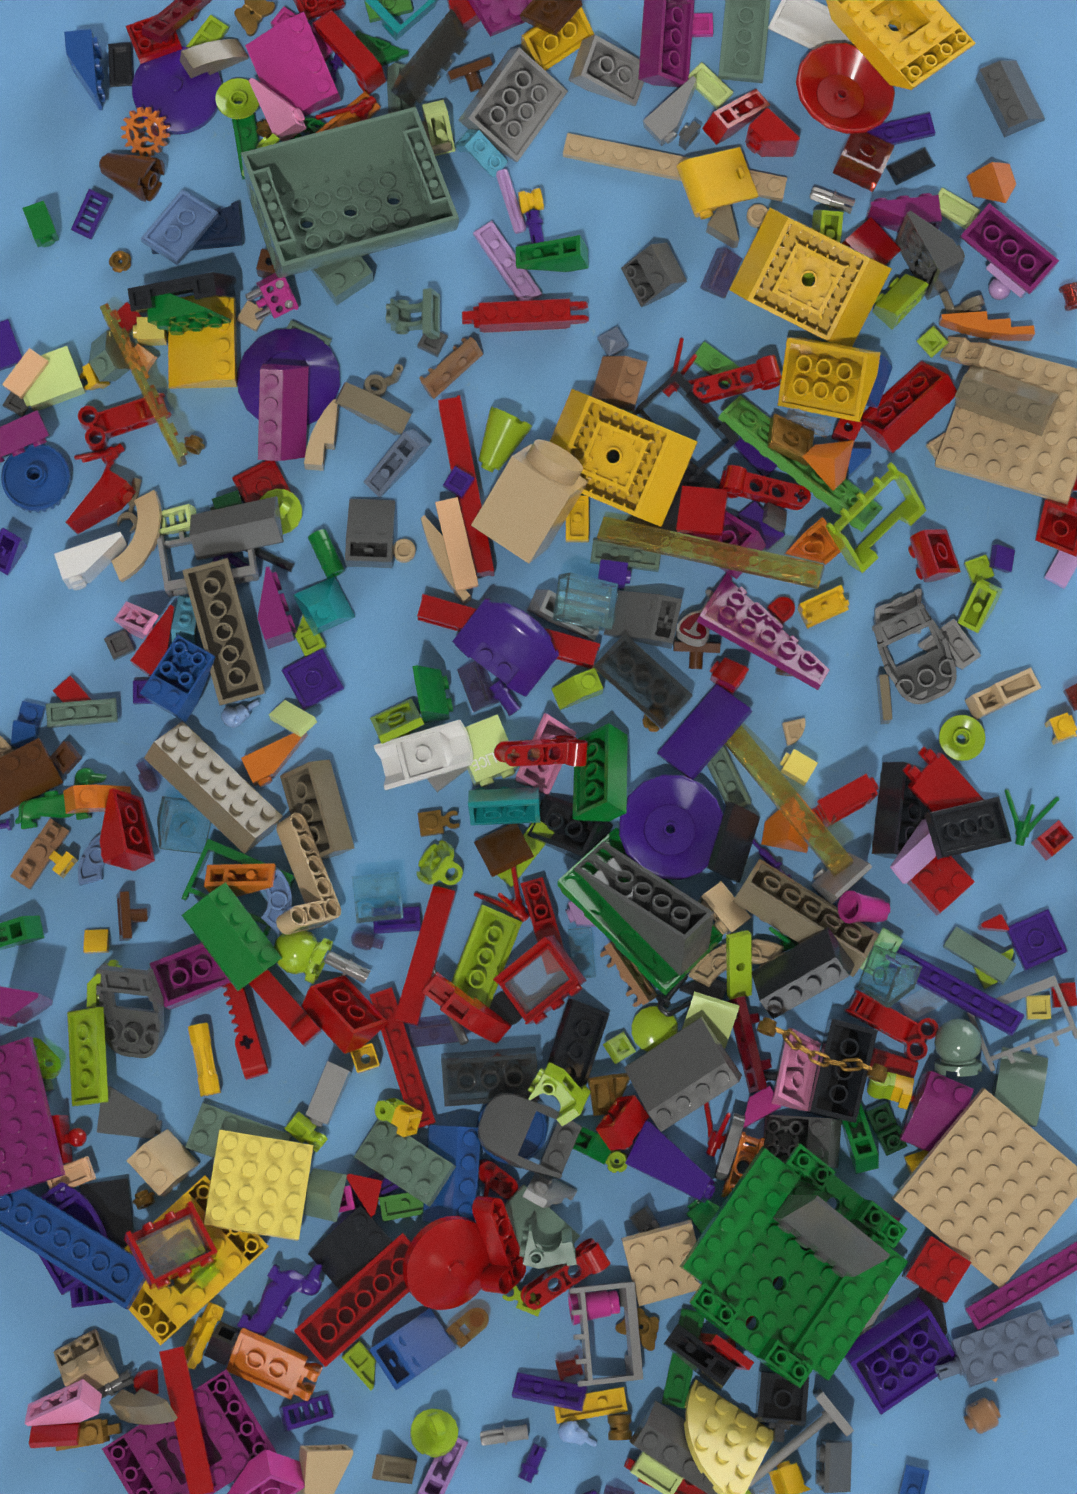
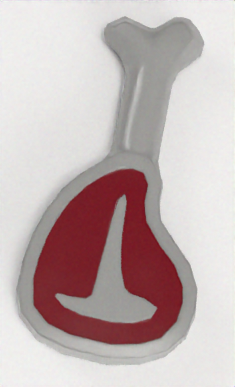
M712 590L705 591L707 601L701 610L687 614L678 623L676 636L682 642L695 647H700L707 643L709 629L696 621L714 594Z

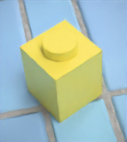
M137 317V325H133V338L137 339L138 343L142 346L167 345V330L157 329V326L148 323V317Z
M793 749L791 754L786 752L780 762V765L783 766L781 773L805 786L818 762Z

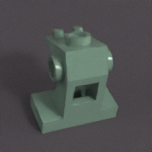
M432 288L423 289V300L418 304H409L407 300L395 301L394 299H390V304H386V309H390L386 310V323L391 324V331L403 335L408 334L409 331L422 330V333L428 338L440 339V294ZM422 312L421 320L411 322V313Z
M529 1224L528 1231L523 1230L522 1239L526 1240V1242H521L519 1256L523 1257V1265L537 1269L567 1263V1266L577 1265L571 1228L561 1230L562 1234L556 1243L542 1245L535 1240L532 1225Z

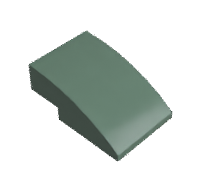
M1002 1047L1001 1052L1009 1050L1010 1048ZM1017 1051L1012 1053L1015 1060L1013 1064L1010 1063L1008 1056L999 1058L991 1093L1027 1125L1036 1127L1045 1088L1048 1058Z
M523 1184L505 1204L519 1246L521 1242H526V1240L522 1239L523 1230L528 1231L529 1224L532 1225L533 1235L538 1243L542 1245L556 1243L562 1234L561 1230L571 1227L549 1207L542 1208L524 1198L523 1195L527 1187ZM571 1228L573 1241L575 1243L576 1240L580 1237V1235L577 1234ZM553 1266L545 1267L544 1269L549 1270Z

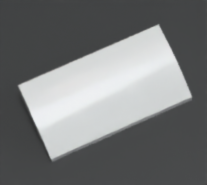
M781 0L768 26L769 30L811 50L827 43H848L854 45L831 20L828 7L815 0Z

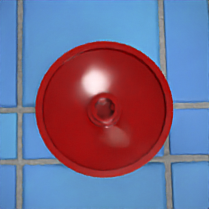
M447 1216L429 1223L414 1237L405 1254L403 1277L410 1294L422 1305L435 1310L453 1309L471 1300L482 1289L480 1286L481 1275L492 1264L477 1223L462 1216Z

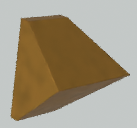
M627 1073L588 1078L593 1116L609 1114L608 1111L618 1097L623 1096L630 1081Z

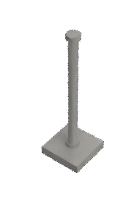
M820 1388L813 1393V1396L825 1409L821 1412L822 1416L761 1465L748 1489L827 1423L832 1424L835 1422L846 1437L854 1431Z

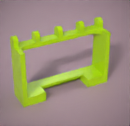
M891 462L887 465L889 471L880 479L875 477L872 480L874 485L864 495L860 492L856 495L858 501L848 511L843 508L840 511L842 516L833 525L828 523L825 526L848 565L861 573H864L879 558L870 547L898 520L911 526L927 511L907 475L898 471ZM892 480H895L906 500L853 550L845 535L841 534L842 529Z

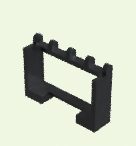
M210 272L127 288L131 311L148 314V309L156 308L154 296L169 293L175 296L194 293V297L197 300L215 296L234 299L236 298L234 285L237 284V281L233 275Z
M677 371L639 404L631 414L639 415L641 418L653 422L644 409L673 385L726 444L699 469H696L689 462L687 469L691 472L692 476L687 481L691 484L738 442L739 437L725 422L722 424L718 422L691 392L694 387Z

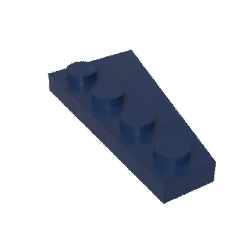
M239 201L231 203V206L223 209L220 207L214 209L218 212L219 216L190 251L243 246ZM151 249L152 254H159L158 252Z

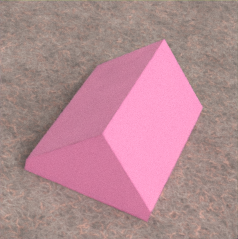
M544 713L532 740L556 739V736L559 735L575 736L576 732ZM562 764L520 766L516 775V782L525 786H533L534 788L539 787V792L549 795Z
M788 1028L794 1031L801 1039L804 1047L811 1051L816 1050L820 1052L821 1043L793 1028ZM791 1034L786 1036L793 1046H795V1043H798ZM785 1041L783 1043L771 1104L808 1111L817 1064L810 1062L808 1055L801 1050L790 1048ZM815 1054V1057H812V1059L818 1061L819 1055Z

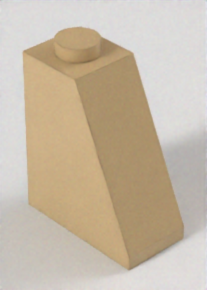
M346 1444L300 1446L299 1461L305 1488L297 1492V1494H334L353 1456V1450Z

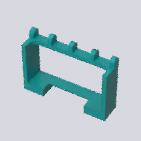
M365 0L382 19L381 25L396 41L435 8L438 1L428 0L400 25L378 0Z

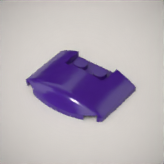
M485 598L452 642L468 658L471 657L507 684L506 687L526 697L559 656L558 649L555 652L551 636L532 616L509 603L489 602L490 599Z
M61 1182L40 1196L107 1238L103 1223L94 1207L79 1191L67 1186L68 1184ZM39 1255L61 1295L66 1294L82 1283Z

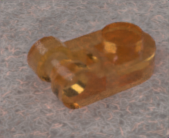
M472 1308L449 1326L446 1332L454 1336L458 1341L456 1344L461 1349L487 1327L489 1316L482 1308ZM463 1324L470 1330L466 1335L460 1330Z

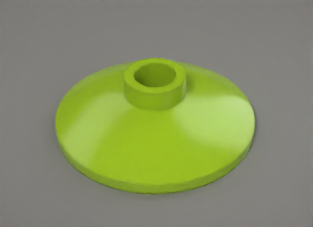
M235 78L228 80L216 92L217 108L226 117L244 119L254 114L259 108V102L249 81L246 79ZM237 101L242 102L241 104H235Z
M957 715L949 718L942 725L939 732V743L943 752L957 761H968L980 754L985 745L986 738L982 725L976 719L967 715ZM957 736H963L965 738V742L959 743L957 741Z

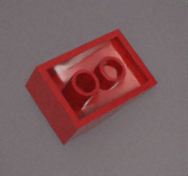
M114 788L109 790L99 841L101 857L104 863L136 871L155 861L142 797Z

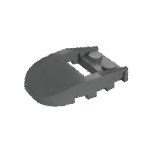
M923 603L872 626L884 669L905 700L913 704H926L951 691L956 682L957 671L950 653L949 644L926 611ZM929 627L938 648L896 667L886 646L923 628Z
M104 963L96 969V973L101 974V983L96 986V995H99V1005L97 1007H104L105 1040L113 1051L122 1056L148 1058L156 1052L164 1036V999L153 969L140 970L113 967ZM114 992L148 996L149 1001L153 1002L154 1010L116 1006Z
M503 1093L492 1098L487 1104L478 1125V1138L482 1146L496 1157H500L516 1168L560 1179L582 1127L574 1121H570L562 1127L557 1121L540 1163L536 1164L518 1156L534 1115L537 1111L557 1119L559 1112L536 1099L529 1100V1098L512 1093Z

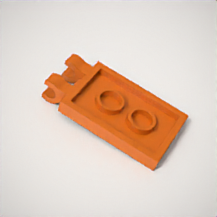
M242 1328L226 1369L229 1373L290 1400L293 1395H296L305 1401H309L314 1392L315 1385L310 1382H303L304 1377L316 1382L323 1366L318 1363H306L308 1356Z

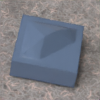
M618 327L597 337L607 356H614L628 348V344Z

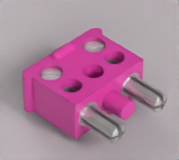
M276 272L257 282V289L245 294L248 301L261 295L263 297L255 301L258 308L267 306V308L255 313L257 321L269 315H272L275 319L293 309L298 310L299 307L286 278H278Z

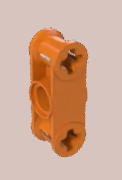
M742 1131L721 1197L725 1198L732 1191L731 1188L735 1187L743 1175L737 1170L738 1162L745 1161L750 1165L759 1150L763 1148L765 1138L757 1139L746 1135V1132Z

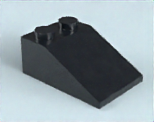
M545 794L540 804V821L547 825L554 834L549 839L533 833L532 830L536 824L534 823L527 835L556 851L580 861L610 833L613 824L610 821L573 819L572 803Z
M360 1205L308 1255L316 1264L322 1265V1271L338 1289H341L393 1241Z

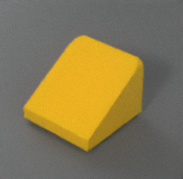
M109 929L85 930L83 952L85 954L109 953Z

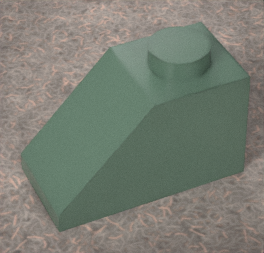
M110 331L104 332L91 343L89 363L100 382L117 381L131 369Z

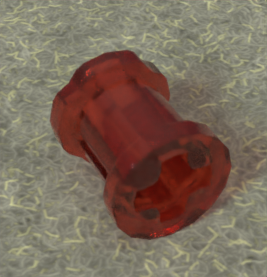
M1077 282L1061 286L1059 292L1063 294L1066 304L1065 310L1072 311L1077 309Z
M575 1354L574 1358L567 1360H555L560 1381H564L565 1377L572 1375H584L581 1364H576L575 1359H579L578 1354Z

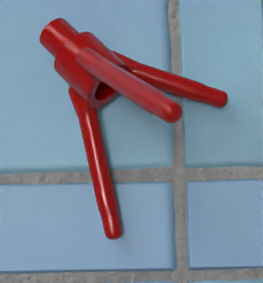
M370 96L367 100L363 99L355 105L316 115L315 118L318 120L350 112L351 114L355 113L361 118V121L367 120L368 113L377 101L373 96Z
M683 338L679 339L671 376L678 371L684 342ZM693 354L680 371L683 376L697 358L696 354ZM699 377V378H696V379H692V380H689L688 382H689L691 385H693V384L696 382V380H698V379H700V378H704V377ZM671 385L663 393L670 397L677 390Z
M119 443L115 447L110 446L102 451L75 455L74 459H82V462L85 463L101 458L104 464H106L104 474L107 469H111L114 460L125 450Z
M516 866L511 868L515 892L513 899L509 900L502 893H498V897L503 901L500 902L483 894L474 893L475 897L511 912L514 917L518 916L522 922L529 918L522 904Z
M709 1102L704 1104L709 1138L706 1154L714 1157L717 1149H720L722 1143H724L726 1133L723 1134L731 1114H726L719 1130L715 1131L713 1130Z

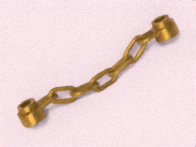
M764 1017L763 1021H760L758 1024V1032L770 1037H774L776 1032L781 1034L790 1048L801 1050L808 1055L809 1061L821 1067H828L830 1064L840 1066L846 1072L865 1069L868 1071V1078L879 1083H885L888 1073H886L887 1068L874 1063L873 1067L864 1064L859 1058H846L842 1061L832 1060L824 1053L816 1050L811 1051L804 1047L801 1039L794 1031L776 1027L777 1022L770 1018ZM791 1034L798 1043H795V1046H793L786 1036ZM815 1054L826 1058L824 1059L826 1064L816 1061L812 1057L814 1058ZM857 1061L856 1065L858 1067L845 1068L847 1066L845 1062Z

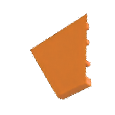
M991 162L966 177L973 198L979 197L1006 203L1016 186L1011 166L1008 163Z
M854 440L816 444L802 456L832 491L846 479Z
M822 517L806 530L785 554L826 565L841 551L825 527L827 522Z
M795 796L765 821L761 845L807 853L811 830Z

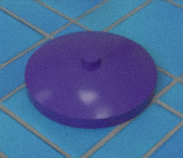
M183 46L181 50L140 64L132 82V97L136 109L143 107L145 112L146 107H151L152 113L155 110H159V117H166V120L163 122L164 125H170V128L166 129V133L174 135L194 132L205 126L218 111L215 100L216 92L222 85L218 72L211 75L205 72L190 78L180 62L181 51L188 49V47ZM142 116L141 118L145 121L148 117Z

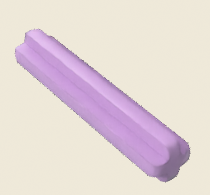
M499 170L496 172V177L514 232L516 234L525 232L526 225L508 170Z

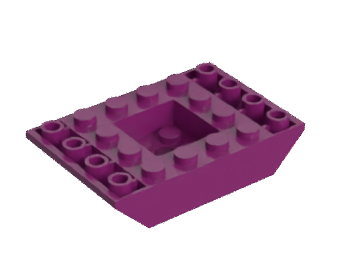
M227 1369L193 1390L215 1489L214 1492L206 1494H214L236 1480L248 1462L260 1452L270 1450L277 1453ZM174 1421L152 1425L140 1424L102 1448L128 1494H189Z

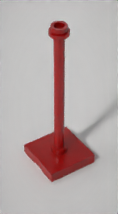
M780 1276L774 1279L773 1286ZM750 1316L747 1318L746 1327L749 1325L754 1316ZM701 1333L698 1338L737 1367L736 1369L750 1370L754 1364L751 1359L736 1349V1342L730 1337L722 1339L717 1334Z

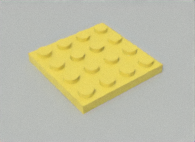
M219 1130L203 1222L204 1226L298 1241L314 1145Z

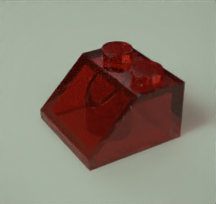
M867 132L852 133L833 170V174L873 192L886 167L894 145Z

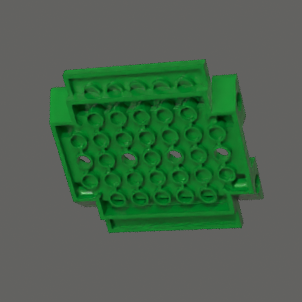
M800 1143L797 1144L785 1164L767 1149L761 1148L679 1266L701 1284L689 1301L692 1307L702 1317L764 1365L799 1388L802 1387L812 1370L829 1381L908 1263L906 1259L892 1249L899 1243L907 1228L875 1202L864 1199L834 1175L836 1172ZM788 1195H818L826 1203L833 1197L837 1203L835 1210L889 1253L890 1256L885 1261L855 1277L844 1276L842 1278L832 1271L833 1267L829 1263H823L814 1256L815 1252L809 1247L806 1250H802L796 1242L797 1237L792 1233L787 1234L778 1227L779 1223L773 1217ZM780 1276L783 1280V1285L780 1289L776 1290L773 1286V1281L776 1277ZM750 1316H754L756 1319V1325L752 1329L746 1327V1320Z

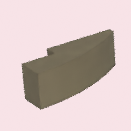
M237 39L216 40L182 50L180 62L190 78L205 72L211 75L248 59V55Z
M344 382L335 401L336 404L372 425L380 426L393 435H401L411 416L410 413L347 382Z
M143 1388L135 1395L122 1389L109 1401L119 1419L128 1423L142 1425L173 1422L178 1418L167 1400Z

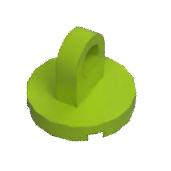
M285 489L267 491L260 500L278 497L282 533L291 532L298 526L302 518V507L299 499Z
M443 840L439 841L438 845L435 843L431 845L419 860L418 866L421 868L416 873L418 880L427 885L434 884L439 880L447 885L457 884L463 876V871L453 860V846ZM455 868L454 875L446 878L445 874L448 869Z
M432 1408L422 1411L411 1424L410 1438L412 1445L423 1455L426 1454L435 1458L446 1455L454 1448L458 1439L456 1421L449 1413L440 1409Z

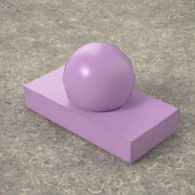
M992 263L986 267V270L996 277L990 282L988 288L992 298L996 300L1005 299L1011 290L1020 298L1025 296L1027 292Z

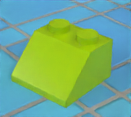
M905 274L901 279L897 277L889 285L890 290L886 294L881 293L877 297L872 312L893 330L923 299L929 284L908 274Z

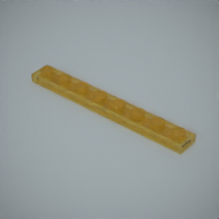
M108 303L100 306L103 318L178 467L187 464L185 455L188 452L183 442L178 443L175 437L178 435V432L173 422L168 423L166 417L169 414L164 404H158L156 398L159 397V394L154 384L149 386L146 380L150 378L144 365L139 366L137 362L140 359L135 347L130 348L128 341L131 339L126 329L120 328L118 323L121 322V319L116 309L111 310Z
M741 725L725 743L728 749L833 876H836L852 865L853 859Z

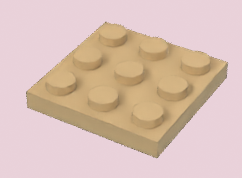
M691 1220L621 1238L632 1282H635L638 1306L694 1292L700 1287L701 1284L694 1277L679 1267L696 1243Z

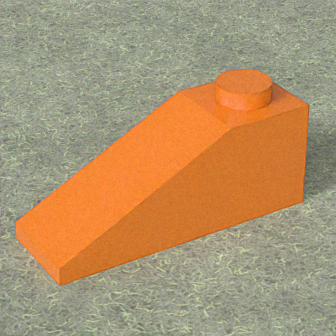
M292 733L242 757V762L254 786L259 784L262 787L271 783V778L279 773L308 736L307 733L302 737Z
M96 784L71 786L63 790L66 814L105 812L109 790L114 788L131 794V786Z
M274 863L207 865L204 887L211 893L226 882L236 897L271 888L274 883L276 865Z

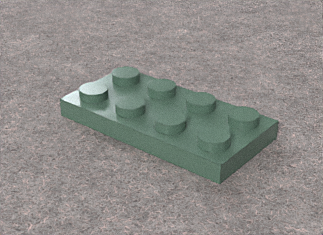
M725 0L719 79L763 83L770 0Z
M202 1102L186 1148L214 1158L219 1130L290 1141L292 1135Z
M378 1119L354 1157L431 1207L456 1166L412 1137L400 1136L396 1133L397 1128L387 1121Z

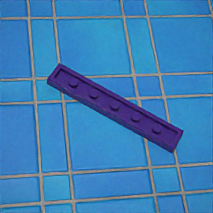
M901 947L888 966V969L1010 1036L1014 1035L1024 1018V1014Z

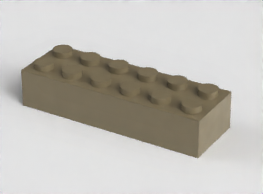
M226 558L182 570L203 648L215 656L210 673L219 706L266 694L229 559Z
M183 721L154 741L144 757L150 765L244 854L268 836L283 817Z
M761 859L758 860L733 900L742 909L751 912L761 921L770 924L782 934L789 936L798 943L829 927L855 964L850 974L852 977L855 976L866 960L879 935L861 922H843L837 907Z

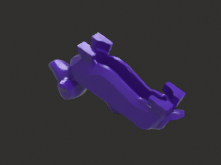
M277 1264L273 1265L267 1275L273 1281L265 1287L257 1313L253 1315L252 1319H250L251 1315L248 1313L243 1314L237 1326L264 1337L277 1317L282 1319L289 1307L285 1304L294 1292L313 1296L320 1291L322 1281L319 1276L322 1265H314L306 1276L292 1269L281 1271L280 1266Z

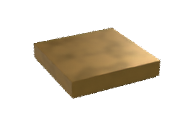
M774 413L770 418L768 447L808 466L809 464L802 456L813 447L814 431Z

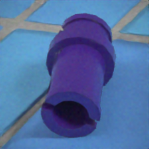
M532 210L530 214L526 212L527 221L525 225L529 229L531 244L545 242L542 231L543 219L540 218V211Z
M499 680L489 688L494 693V699L499 700L509 716L521 709L510 694V688L505 687L503 681Z
M533 1443L525 1463H522L520 1466L522 1469L517 1477L532 1483L534 1475H538L539 1470L537 1469L547 1450Z

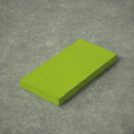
M104 1007L67 1012L72 1106L107 1103L108 1084Z

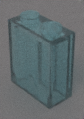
M571 572L560 574L553 620L598 631L612 629V625L615 622L614 610L618 599V584Z

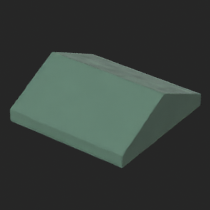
M314 1168L308 1178L303 1214L337 1222L347 1175Z

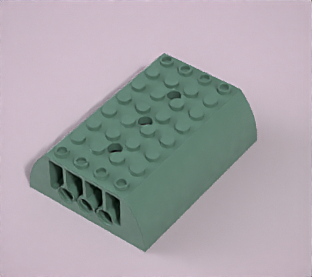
M416 107L241 153L250 203L278 278H284L445 234L458 228V214ZM391 198H396L400 202L396 205H392L388 203V200ZM347 210H354L356 212L354 216H347L344 213ZM308 221L311 222L313 226L310 228H304L301 226V224L303 222Z

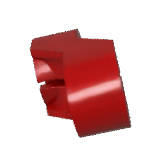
M487 1159L479 1160L478 1180L485 1185L486 1177L484 1176V1171L491 1168L494 1171V1176L490 1180L489 1188L503 1198H511L518 1190L516 1180L495 1163Z

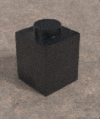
M220 1321L210 1338L204 1356L226 1366L241 1330Z

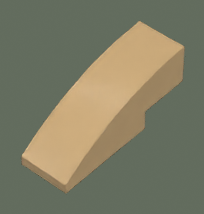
M333 399L327 406L312 431L304 460V466L307 470L324 471L326 449L335 450L339 405L335 403L336 399Z
M1029 668L971 695L964 701L973 718L978 720L1041 689V686L1032 669Z

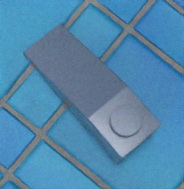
M415 429L404 431L365 479L364 483L379 498L382 497L421 457L430 443Z

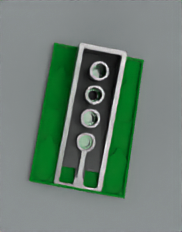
M617 827L558 880L557 886L561 889V892L664 995L682 980L722 940L723 935L713 925L714 912L677 889L668 879H661L630 859L625 852Z

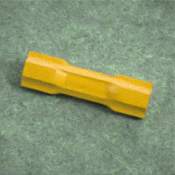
M200 1023L188 1026L197 1068L200 1096L219 1094L221 1090L213 1058L208 1023Z

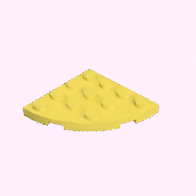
M695 1380L686 1398V1421L684 1422L685 1436L692 1458L700 1473H704L714 1485L713 1489L717 1494H745L773 1441V1431L698 1380Z

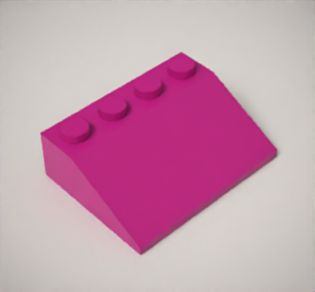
M304 12L283 20L245 45L260 82L295 108L300 109L304 116L341 101Z

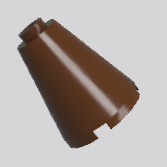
M109 152L102 156L99 162L103 175L141 201H152L162 186V182H159L160 174L164 175L165 168L163 161L158 158Z

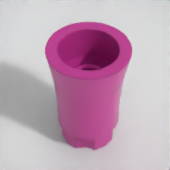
M847 891L840 897L838 913L841 920L845 923L884 922L890 913V905L879 897Z
M616 1290L585 1292L587 1321L620 1313L619 1297ZM568 1292L569 1312L572 1325L574 1326L580 1324V1316L571 1315V1310L579 1309L577 1293L571 1294Z

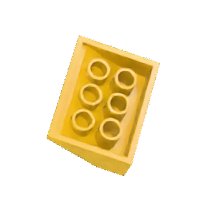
M194 295L181 297L231 319V323L222 324L220 328L206 327L200 332L186 331L183 335H171L168 331L169 389L237 387L236 298L229 299L215 296L197 300Z
M803 337L787 338L777 406L860 422L877 377L881 352Z

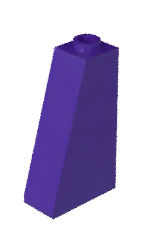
M645 1121L625 1164L703 1203L707 1199L710 1200L715 1192V1181L660 1132L656 1126Z

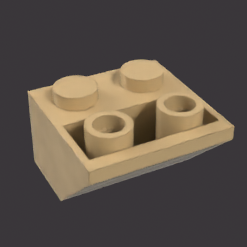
M721 881L704 893L698 902L714 912V926L722 935H727L738 930L750 920L751 916L746 910L733 902L735 897Z
M97 1329L84 1334L53 1352L66 1387L84 1379L97 1390L108 1382L110 1383L119 1378L115 1364Z

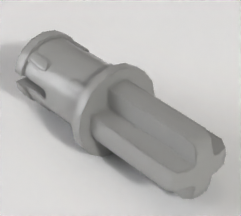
M816 186L812 188L810 193L811 200L828 205L829 209L833 207L848 214H851L852 208L844 204L854 206L855 200L836 194V191L832 193Z
M329 951L324 959L326 964L343 972L342 975L345 976L346 974L363 984L371 970L353 962V959L349 961L332 951Z
M526 1424L506 1428L503 1425V1428L480 1432L481 1444L483 1446L505 1443L507 1445V1442L529 1440Z

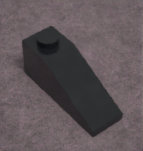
M677 1324L664 1343L667 1348L700 1377L720 1391L737 1368L679 1324Z

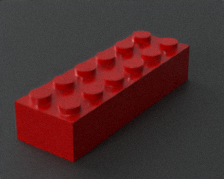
M404 1233L398 1236L294 1330L325 1367L409 1293L404 1282L403 1263L411 1241Z

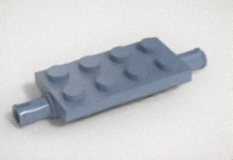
M1040 1309L952 1340L951 1344L956 1357H954L953 1361L935 1366V1372L939 1374L937 1377L940 1381L957 1374L963 1375L970 1388L1058 1357L1059 1351L1055 1340L1073 1335L1074 1330L1072 1326H1069L1071 1325L1069 1319L1053 1326L1047 1325Z

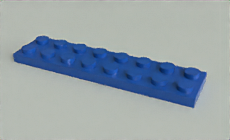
M27 1188L0 1196V1231L121 1307L130 1309L146 1280L132 1253ZM148 1264L150 1270H152L153 1266Z

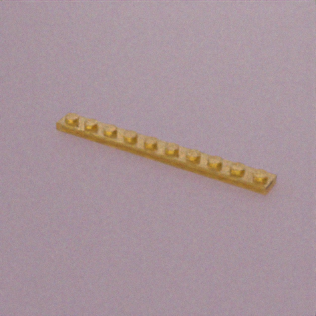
M605 516L597 535L599 541L815 589L819 588L825 569L824 564Z

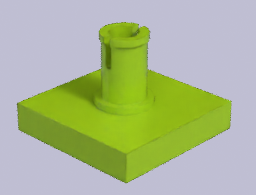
M412 698L370 718L382 744L394 738L410 735L409 731L424 725Z

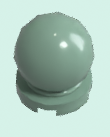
M952 1019L943 1023L936 1032L934 1042L936 1052L941 1057L935 1060L934 1071L945 1076L946 1071L957 1072V1077L978 1075V1071L982 1072V1061L976 1059L982 1045L980 1032L972 1023L963 1019Z

